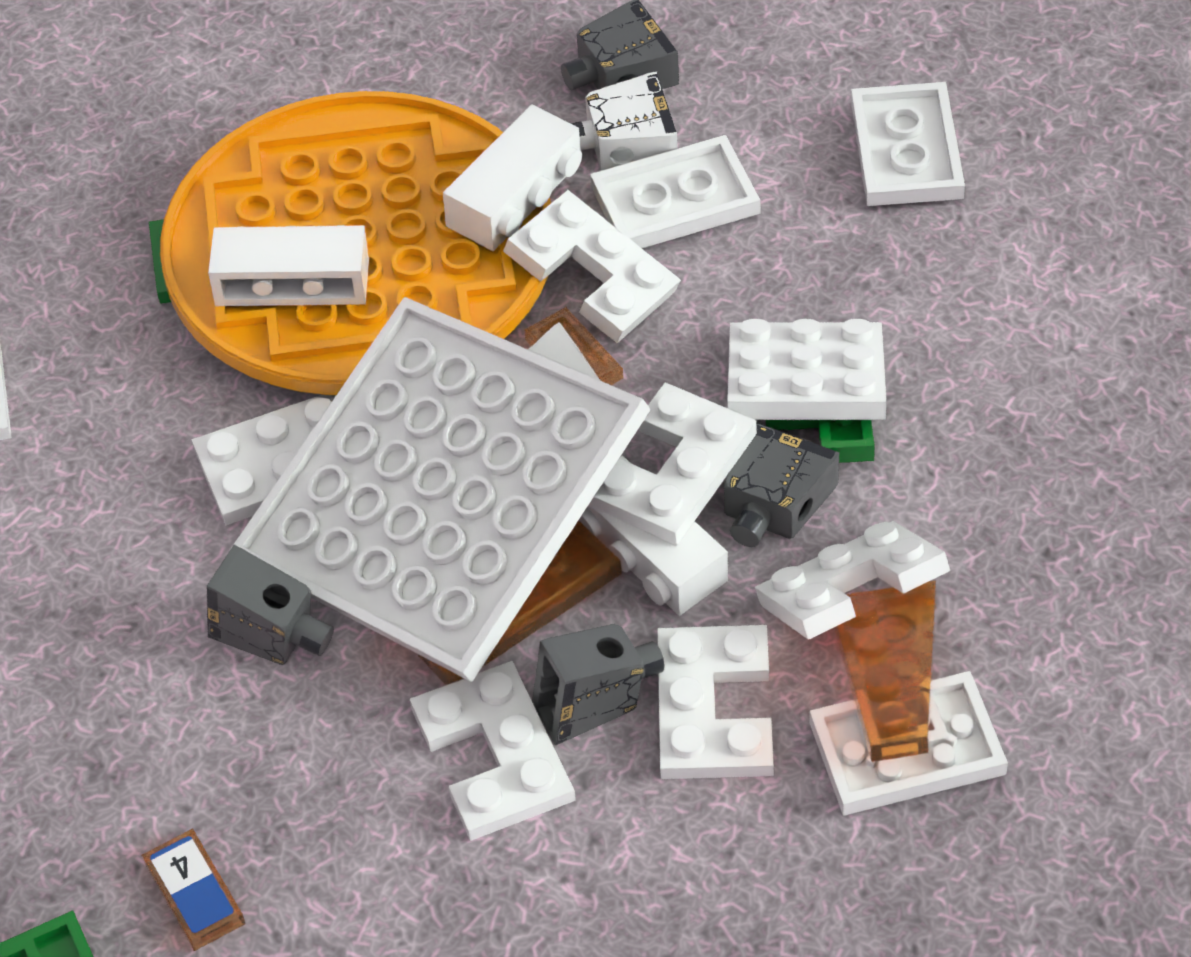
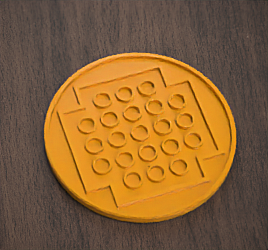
M388 91L345 92L313 97L269 111L243 124L212 146L192 166L175 191L164 217L160 240V258L165 285L171 303L180 320L203 347L230 367L254 379L274 386L321 395L338 394L404 297L502 339L506 338L529 313L540 296L548 276L540 282L503 252L506 242L510 237H507L494 251H491L446 227L443 192L503 131L480 116L458 106L428 97ZM550 197L543 206L536 207L523 220L519 229L551 204ZM365 226L369 256L366 304L215 306L208 274L214 227Z

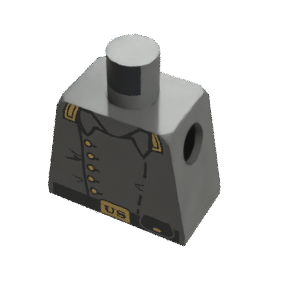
M631 0L580 28L577 32L578 58L561 65L562 77L571 91L590 83H594L597 89H601L656 71L662 89L679 84L678 51L639 0Z
M756 422L757 434L728 473L724 484V513L736 519L730 528V534L733 539L744 546L755 547L759 544L766 530L788 539L794 538L839 483L840 452Z
M236 545L232 546L207 584L208 638L274 663L286 664L296 646L321 656L332 639L334 627L310 616L311 590L307 585Z
M616 624L541 640L532 703L555 746L633 711L637 707L641 680L664 671L665 664L662 652L653 641L634 647L623 628Z

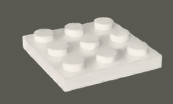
M749 319L743 322L730 323L728 409L754 420H886L882 322H869L864 319H850L845 322H818L813 319H799L794 322H767L762 319Z

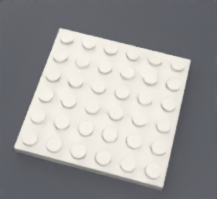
M404 297L233 545L248 551L307 585L311 590L312 599L472 682L651 409L644 399Z

